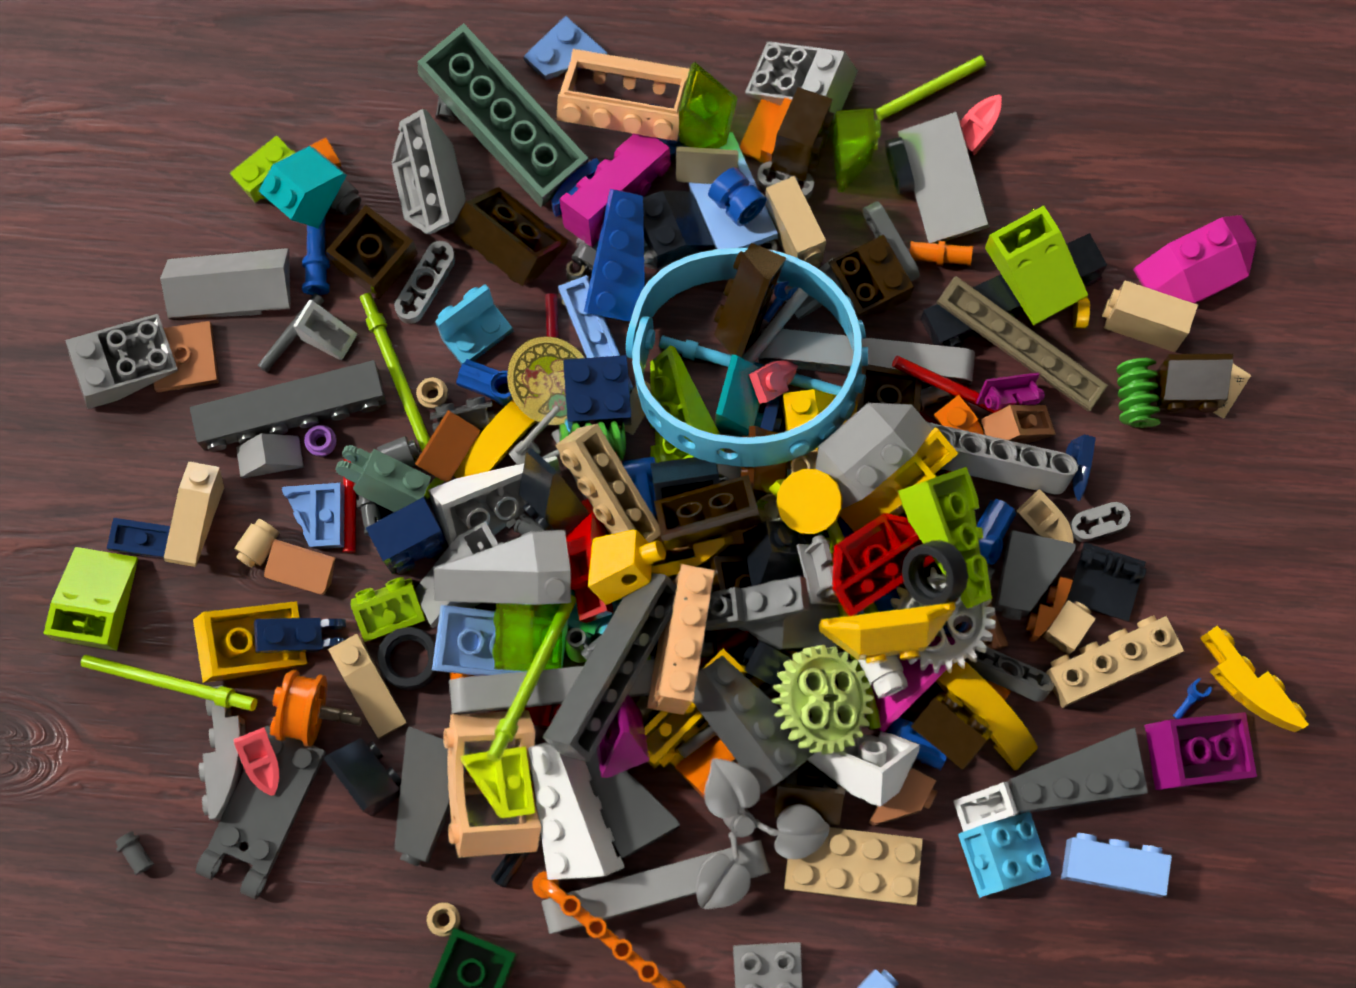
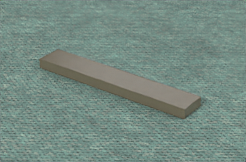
M957 276L952 279L937 301L938 305L1033 373L1038 372L1040 378L1086 411L1092 410L1108 385Z

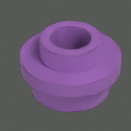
M316 425L307 431L304 442L311 454L326 456L334 450L337 439L331 428L325 425ZM319 437L326 438V443L323 446L316 445V440Z

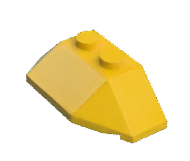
M955 602L822 619L819 623V631L857 660L866 659L867 664L887 661L886 656L899 655L900 660L920 657L919 652H923L928 647L956 607Z

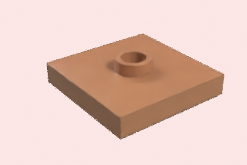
M210 321L163 328L178 371L154 382V390L157 393L219 383L213 329Z

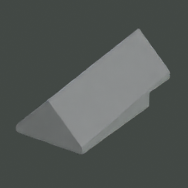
M289 248L168 259L160 278L169 320L262 315V310L290 309Z

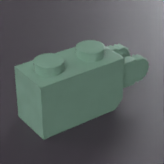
M346 445L344 447L342 455L346 461L338 462L335 469L338 475L344 476L355 483L353 489L356 494L393 512L423 498L431 479L430 476L376 449L369 453L353 445Z

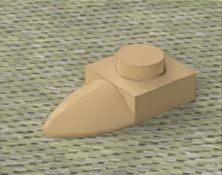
M1040 489L1016 510L1041 537L1073 543V534L1068 520Z

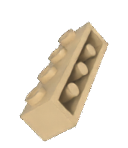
M598 424L577 428L555 445L560 452L561 461L571 470L577 480L579 490L588 498L593 506L596 518L604 524L609 534L634 529L639 531L649 543L661 535L659 524Z
M1155 615L1138 622L1139 628L1130 633L1124 628L1109 635L1110 642L1099 646L1096 641L1079 649L1081 655L1070 659L1067 654L1050 662L1052 668L1046 674L1049 675L1054 683L1053 691L1061 708L1122 682L1184 652L1167 616L1158 620Z

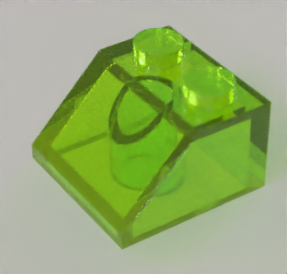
M696 62L691 64L679 107V140L687 147L718 149L727 144L738 97Z
M873 108L836 111L832 140L837 192H844L871 162L873 150H878L881 126L880 120L874 119Z
M496 603V612L494 614V625L496 627L495 645L493 647L494 669L528 671L561 603ZM562 632L544 670L561 668Z

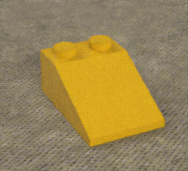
M297 601L202 612L193 619L203 683L236 679L306 665L305 652L255 653L254 621L256 619L300 618Z

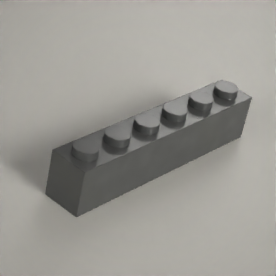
M372 360L189 408L197 443L203 450L217 452L224 450L228 444L236 442L243 444L261 433L283 435L290 428L298 426L301 428H311L318 425L319 421L325 419L342 420L349 417V413L361 410L364 413L378 410L380 405L387 404L379 369L375 361Z
M652 573L651 581L648 585L623 597L543 736V739L562 755L589 762L672 616L677 586L667 575Z

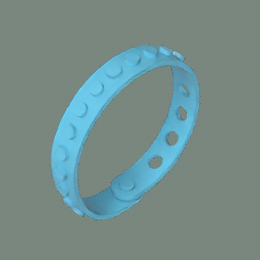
M725 248L696 253L669 264L648 281L639 295L628 327L626 355L627 358L632 359L641 407L648 421L666 441L677 449L698 459L716 464L739 467L768 466L791 461L810 453L842 426L845 420L850 418L855 408L857 394H862L865 386L866 375L862 374V366H868V347H862V339L866 338V333L862 320H857L851 299L842 292L831 278L818 268L794 256L772 251L786 257L777 283L789 281L788 286L801 288L825 306L843 327L853 351V361L848 377L835 399L825 410L807 423L789 431L762 437H733L701 431L677 420L665 411L651 395L644 382L646 361L649 351L653 348L656 333L653 330L652 317L656 311L671 297L693 286L719 280H728L730 278L734 279L737 270L733 268L736 257L740 251L745 252L747 248ZM721 448L731 449V450L735 451V453H727V452H724V451H722V450H720V449H721Z

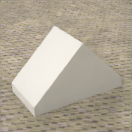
M313 300L308 301L293 326L301 340L339 360L344 358L357 336L356 332Z
M1003 782L953 800L963 832L1018 814L1008 782Z

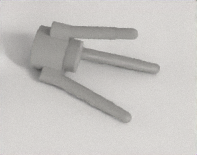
M555 406L541 422H538L524 439L508 451L517 465L524 463L526 452L530 448L537 454L541 453V450L533 440L560 411V406ZM557 449L542 458L559 457L560 452Z

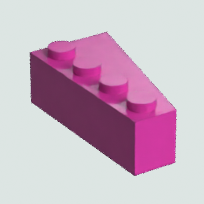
M633 134L615 150L612 161L604 159L597 165V170L591 179L585 176L577 183L576 187L578 190L572 196L566 192L559 198L564 227L582 239L587 245L593 247L599 241L610 189L638 194L644 197L656 177H661L668 171L671 165L670 147L656 137Z

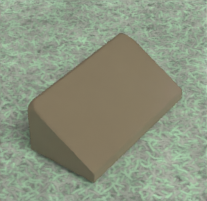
M677 147L676 180L678 182L713 184L726 170L733 167L739 169V153L737 150Z

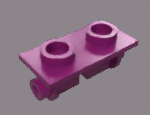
M1037 372L986 379L976 404H985L987 408H991L994 411L1009 405H1016L1017 402L1020 405H1037L1045 397L1043 389L1038 388L1036 385L1040 374Z

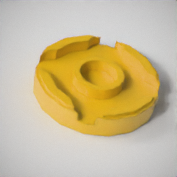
M802 469L790 474L782 482L777 493V509L781 519L789 528L799 533L817 534L828 530L838 520L843 504V495L839 484L829 474L818 469Z

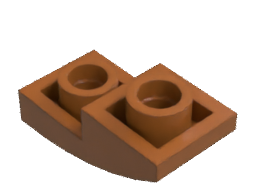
M1060 577L1055 582V585H1049L1045 603L1050 604V607L1040 604L1035 613H1029L1026 623V630L1030 631L1028 641L1035 642L1055 621L1066 602L1073 580Z

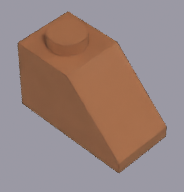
M1009 405L981 419L984 435L1022 444L1055 435L1046 405Z
M911 767L900 792L881 807L877 805L869 824L877 826L919 813L923 806L929 809L938 792L932 789L936 780Z

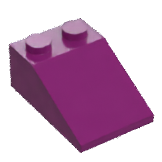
M1246 712L1173 719L1145 725L1155 790L1257 777Z

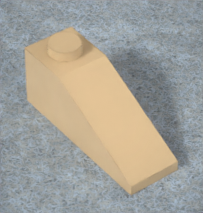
M188 462L178 489L164 554L165 562L196 567L224 490L220 467Z
M358 634L328 649L378 739L407 724L365 643Z

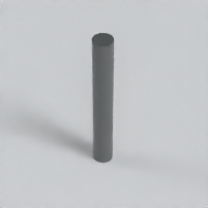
M316 293L310 298L319 306L325 301ZM305 306L257 365L264 372H269L298 335L293 326Z

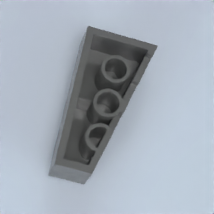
M724 656L719 657L698 672L693 703L737 762L756 777L760 785L761 794L780 782L815 754L810 753L809 747L799 748V739H788L792 730L790 728L781 729L780 727L785 718L784 716H775V713L781 709Z
M1135 727L1007 781L1018 814L1134 798L1148 793Z

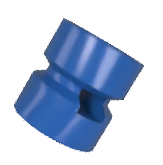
M735 167L723 172L713 182L708 191L709 198L720 209L727 208L725 211L726 215L740 227L748 224L758 216L767 201L766 196L755 185H749L748 178Z

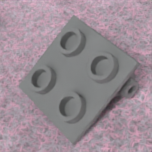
M800 942L733 946L735 988H802Z

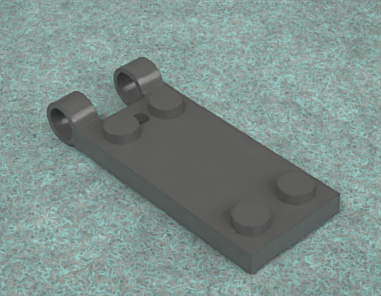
M267 725L265 730L279 766V782L276 793L271 796L261 791L249 779L244 770L207 849L201 855L195 870L196 874L212 880L216 876L225 854L247 862L253 866L243 880L240 893L255 900L264 889L268 876L327 753L325 750L313 745L311 747L304 746L303 741L287 737L283 742L277 741L275 736L270 735V727ZM243 842L249 844V848L246 851H241L240 849Z

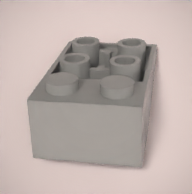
M768 41L745 93L755 99H765L781 106L784 98L792 100L797 87L833 99L830 112L835 113L832 123H836L858 70L845 51Z
M158 314L65 340L87 409L120 400L178 371Z
M486 521L457 536L415 588L418 601L432 629L438 626L441 605L474 608L481 603L435 601L434 567L468 554L479 553L498 544Z

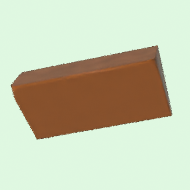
M448 410L415 465L445 483L451 481L478 437L480 429Z

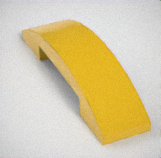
M512 399L478 435L455 472L454 477L457 479L495 470V466L505 457L508 451L538 422L524 414Z
M732 536L693 544L695 557L652 566V573L672 576L679 574L681 565L699 567L712 557L722 553L733 542Z
M965 662V669H962L957 663H953L952 673L946 670L936 680V683L946 694L951 693L963 703V707L972 716L976 714L988 723V729L993 732L990 736L995 742L993 747L1014 770H1018L1038 748L1030 732L1016 713L969 664Z

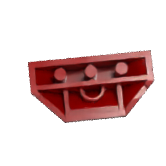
M888 513L881 514L834 545L832 589L848 616L856 615L904 582L902 575L904 559L910 550L923 544L909 523L908 518ZM926 556L924 568L935 561L932 556Z

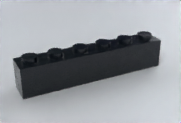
M1088 233L1067 243L1066 245L1083 284L1087 287L1102 279L1101 275L1107 263L1091 234ZM1001 274L972 287L1015 319L1019 318V313L1024 312V309ZM938 304L923 310L920 320L933 345L959 347L964 343V339L972 335L975 338L982 336Z

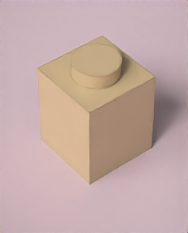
M1068 600L1042 637L1070 655L1096 618L1090 615V609L1077 601L1072 603Z

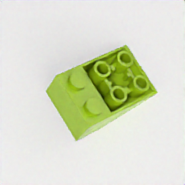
M1045 206L1034 210L989 235L985 249L1033 325L1088 296L1062 233Z
M75 547L51 601L43 634L54 641L117 651L138 557Z

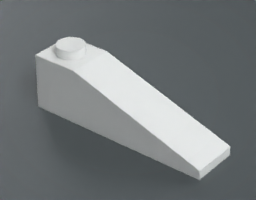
M556 456L545 458L544 460L561 475L558 458ZM524 463L457 478L428 490L435 517L449 546L457 536L485 521L493 535L506 526L510 528L517 522L515 519L525 512L522 507L526 504L519 495Z
M880 732L879 737L863 734V737L854 739V746L844 747V751L830 754L817 752L808 759L852 795L881 807L900 792L919 752V744L885 732Z

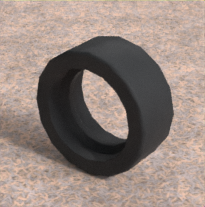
M932 540L919 545L909 551L903 562L902 575L904 584L909 594L918 603L925 606L946 604L960 597L966 589L968 581L967 564L962 554L948 542ZM927 555L935 557L945 571L946 586L943 592L936 590L925 576L924 562Z
M413 627L396 629L388 634L380 644L377 660L381 673L389 683L398 689L407 691L422 689L431 683L439 672L432 670L435 642L429 634L421 629ZM408 640L419 642L428 653V663L424 671L410 678L402 677L395 673L390 661L391 653L396 645Z

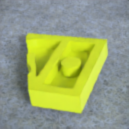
M526 746L505 749L499 762L488 759V752L461 756V762L500 819L535 813Z

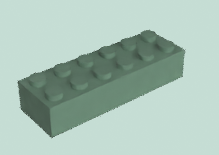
M464 23L417 62L418 75L540 207H543L550 201L561 185L588 162V157Z

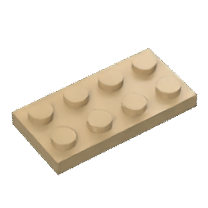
M829 827L830 831L826 840L814 853L801 859L787 858L784 890L917 905L922 838Z

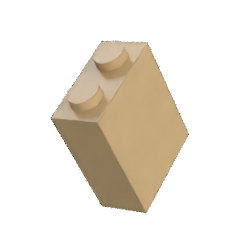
M795 176L767 187L765 206L778 232L777 239L784 253L818 268L823 261L826 239Z
M1124 281L1119 290H1113L1110 299L1105 304L1102 317L1107 318L1104 329L1175 352L1189 334L1198 305Z

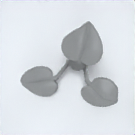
M712 759L709 777L705 786L704 799L709 811L713 815L723 818L724 823L731 830L728 837L731 839L732 859L730 860L723 853H716L704 862L699 871L696 884V896L700 907L703 909H713L733 905L739 902L749 890V871L745 866L737 864L739 860L738 837L749 836L755 828H759L770 835L777 836L775 850L778 854L788 859H801L814 853L822 846L829 834L830 826L813 808L802 804L789 806L780 813L777 818L778 829H773L761 823L746 809L755 805L760 797V785L756 777L737 763L723 759Z

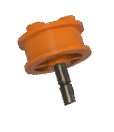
M291 670L285 674L282 687H277L274 693L273 706L277 707L276 716L273 717L271 722L270 735L275 736L277 741L282 742L287 737L302 740L304 746L311 747L319 733L322 719L336 722L341 721V723L361 726L362 721L360 717L354 716V711H342L338 708L325 706L327 698L326 676L318 675L316 679L300 676L298 670Z

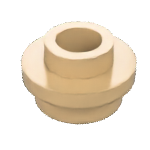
M427 378L417 387V399L422 406L435 409L436 406L446 402L448 398L447 386L438 378ZM430 390L438 391V395L435 398H428L427 394Z
M449 903L434 905L427 915V925L431 932L444 937L451 935L453 928L458 929L460 914L456 907ZM443 913H447L450 917V922L446 926H441L438 923V918Z

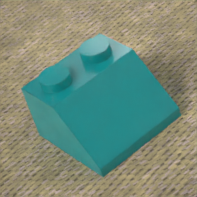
M308 146L273 164L259 192L289 219L319 228L347 174L317 149Z
M733 354L716 411L715 425L719 432L742 437L748 436L749 426H761L764 413L759 412L761 404H759L748 375L759 369V367Z

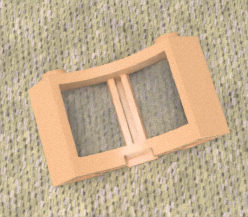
M523 711L517 723L519 729L513 741L508 742L505 749L526 746L529 771H531L528 747L534 746L536 732L529 711ZM508 712L451 714L450 726L444 729V746L446 749L448 748V788L452 824H449L448 832L450 843L456 844L458 857L537 852L541 825L536 807L535 792L532 791L535 813L500 819L461 762V756L489 752L496 737L494 732L501 719H505Z

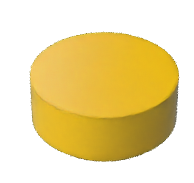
M1088 297L1073 304L1074 328H1086L1089 324L1090 301Z

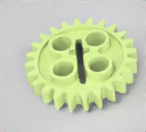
M825 645L804 648L803 652L792 654L793 660L783 663L787 671L777 673V676L783 683L773 686V689L781 693L779 698L773 699V703L781 705L782 708L775 713V716H784L785 718L780 728H790L792 731L788 739H799L798 747H809L810 753L821 752L822 754H830L844 751V747L854 746V739L864 736L860 728L870 725L864 718V715L873 713V710L866 706V702L874 699L873 696L865 694V690L871 685L870 683H862L861 679L865 675L864 671L856 672L857 659L847 662L848 652L838 653L837 647L826 648ZM835 677L838 681V688L835 685ZM806 678L810 682V688L807 687ZM809 711L812 714V722L809 720L808 717ZM837 711H839L841 716L840 721L837 716Z

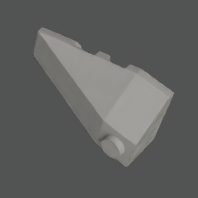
M531 531L517 539L506 543H498L487 550L473 555L468 554L434 567V600L512 604L571 603V570L565 531Z

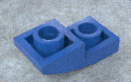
M597 158L579 168L558 189L551 200L553 213L556 217L562 214L559 198L566 192L572 196L578 190L576 185L582 178L586 176L588 179H591L594 176L597 165L600 164Z

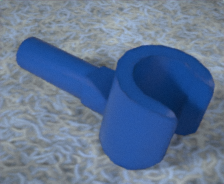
M789 281L778 283L774 289L776 298L763 319L770 322L779 307L782 306L784 301L791 298L798 287L792 288L786 294L785 288Z
M1201 678L1196 679L1188 686V696L1174 713L1173 717L1181 719L1196 701H1202L1211 693L1212 687L1207 688L1203 694L1199 693L1196 689V684Z

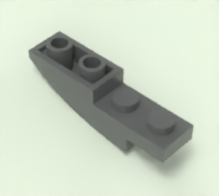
M798 576L743 589L733 587L711 592L705 631L768 623L787 619L788 615L810 611L806 578Z

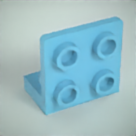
M486 284L480 288L474 287L464 295V300L454 307L451 305L443 309L435 321L442 341L461 365L466 359L476 360L513 332V327L494 305L490 289Z
M1030 812L987 823L958 834L979 898L1051 875Z

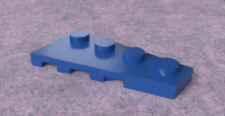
M610 189L584 312L630 322L636 302L645 287L643 196Z

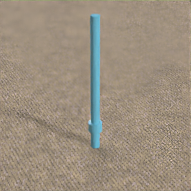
M663 335L661 337L660 348L666 349L670 345L675 346L683 358L690 360L698 358L729 367L730 354L699 346V342L688 339L684 342ZM758 362L753 363L755 366L759 368L765 366V364H761ZM795 374L794 379L789 384L837 395L842 386L800 374Z

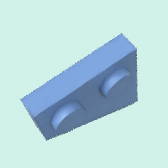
M565 16L524 55V61L541 77L549 80L560 76L563 72H567L573 49L607 54V52Z
M342 483L282 487V492L289 500L294 511L293 515L297 523L301 525L303 535L309 547L312 549L344 547L345 485Z

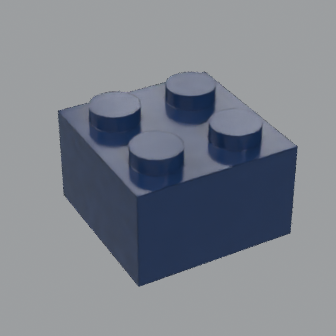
M627 355L563 360L569 429H571L573 423H578L579 427H584L586 422H590L593 425L599 421L604 422L605 427H609L611 421H616L618 426H621L622 422L624 426L631 425Z
M424 498L366 527L379 555L391 574L395 572L402 574L411 570L415 566L414 562L425 556L427 559L433 558L444 551L443 547L448 545Z

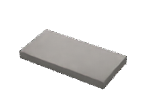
M957 112L898 131L899 137H902L913 173L914 192L928 243L938 244L939 241H949L989 228L987 215Z

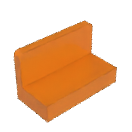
M785 97L781 106L765 99L760 100L739 146L743 155L762 163L772 161L776 136L790 106L791 99Z

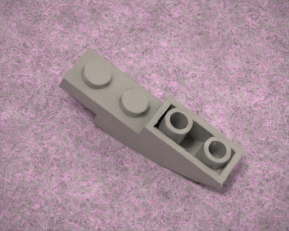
M206 699L207 714L212 716L213 728L209 729V741L211 748H215L216 752L204 753L203 763H199L200 779L202 783L205 782L207 794L202 796V806L204 814L209 815L210 820L220 822L242 775L243 764L233 739L246 734L245 719L239 715L232 716L231 708L217 706L214 701Z

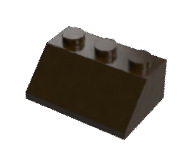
M499 186L467 201L452 229L465 244L472 246L489 263L496 265L508 275L510 280L521 286L538 278L568 243V240Z
M753 243L745 252L740 251L733 265V268L737 270L734 279H729L723 293L724 296H727L725 306L720 305L714 317V322L718 323L714 335L731 356L733 354L743 358L758 335L763 317L786 260V257Z
M748 475L654 501L662 541L667 550L684 548L694 542L715 539L723 534L737 530H747L754 525L762 523Z

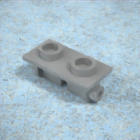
M819 535L812 539L813 543L811 545L797 544L811 604L839 605L840 601L832 589L833 566L830 565L832 556L829 549V540H826L825 536Z

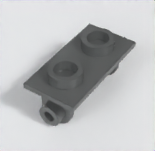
M484 396L467 399V405L454 407L453 403L436 406V411L430 413V420L437 418L438 421L432 424L433 431L435 432L448 410L467 420V422L478 429L485 428L495 417L494 410H487V407L492 406V399L485 401Z

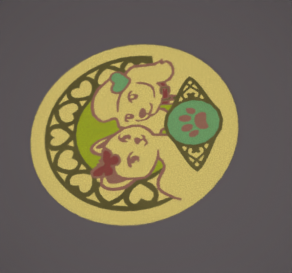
M538 337L521 345L513 354L507 373L509 391L518 408L531 419L541 422L555 406H560V411L548 425L565 424L567 408L563 360L584 358L583 355L570 343L555 337Z

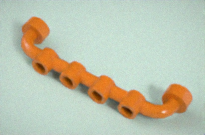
M541 872L536 875L532 884L535 894L543 899H553L560 905L565 915L573 916L586 927L587 933L591 937L598 938L612 950L615 958L624 960L638 972L641 980L650 982L656 988H685L680 981L665 978L658 972V967L655 963L645 961L632 950V945L629 941L618 938L606 927L603 919L592 916L581 906L577 897L565 893L559 887L558 879L548 880L547 872Z

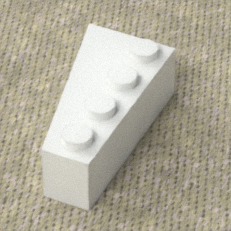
M548 742L528 747L548 880L606 876L625 868L621 856L617 857L612 845V841L615 840L611 829H606L600 813L602 805L599 797H595L589 781L592 778L586 762L562 755Z

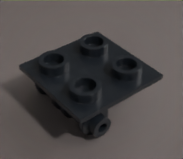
M1084 542L1067 601L1069 600L1072 603L1075 601L1080 602L1092 611L1129 622L1140 581L1143 580L1146 573V562Z

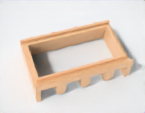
M573 49L571 61L560 94H558L557 120L677 141L689 99L692 69ZM578 68L594 70V82L597 84L605 83L607 73L624 75L623 86L629 90L635 87L637 78L654 80L653 91L658 95L665 92L666 83L680 85L675 107L672 109L574 92L573 88L577 79Z
M681 565L680 572L675 581H673L677 586L673 612L658 639L647 708L683 715L693 702L714 570Z

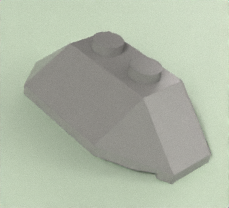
M421 109L399 123L398 130L400 133L395 144L392 168L404 219L430 235L454 223L466 198L452 142L429 112Z
M867 403L818 445L815 469L829 474L839 484L843 495L841 510L864 499L912 458L933 429L911 404Z

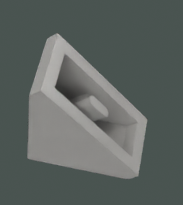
M261 433L236 447L242 479L304 467L299 436Z

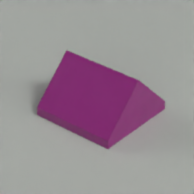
M627 694L597 747L601 777L609 778L650 760L642 714L629 694Z

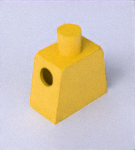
M634 529L594 538L592 541L588 587L607 605L648 585L652 576V563L663 560L666 557L663 544L659 540L649 543L639 531Z

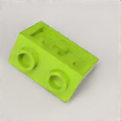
M276 135L230 172V175L256 203L258 200L266 198L259 192V189L272 165L294 154L295 151L290 150Z
M403 577L392 579L385 584L386 587L375 591L373 588H367L356 593V598L351 599V609L364 642L389 634L396 629L425 621L412 578L406 580Z

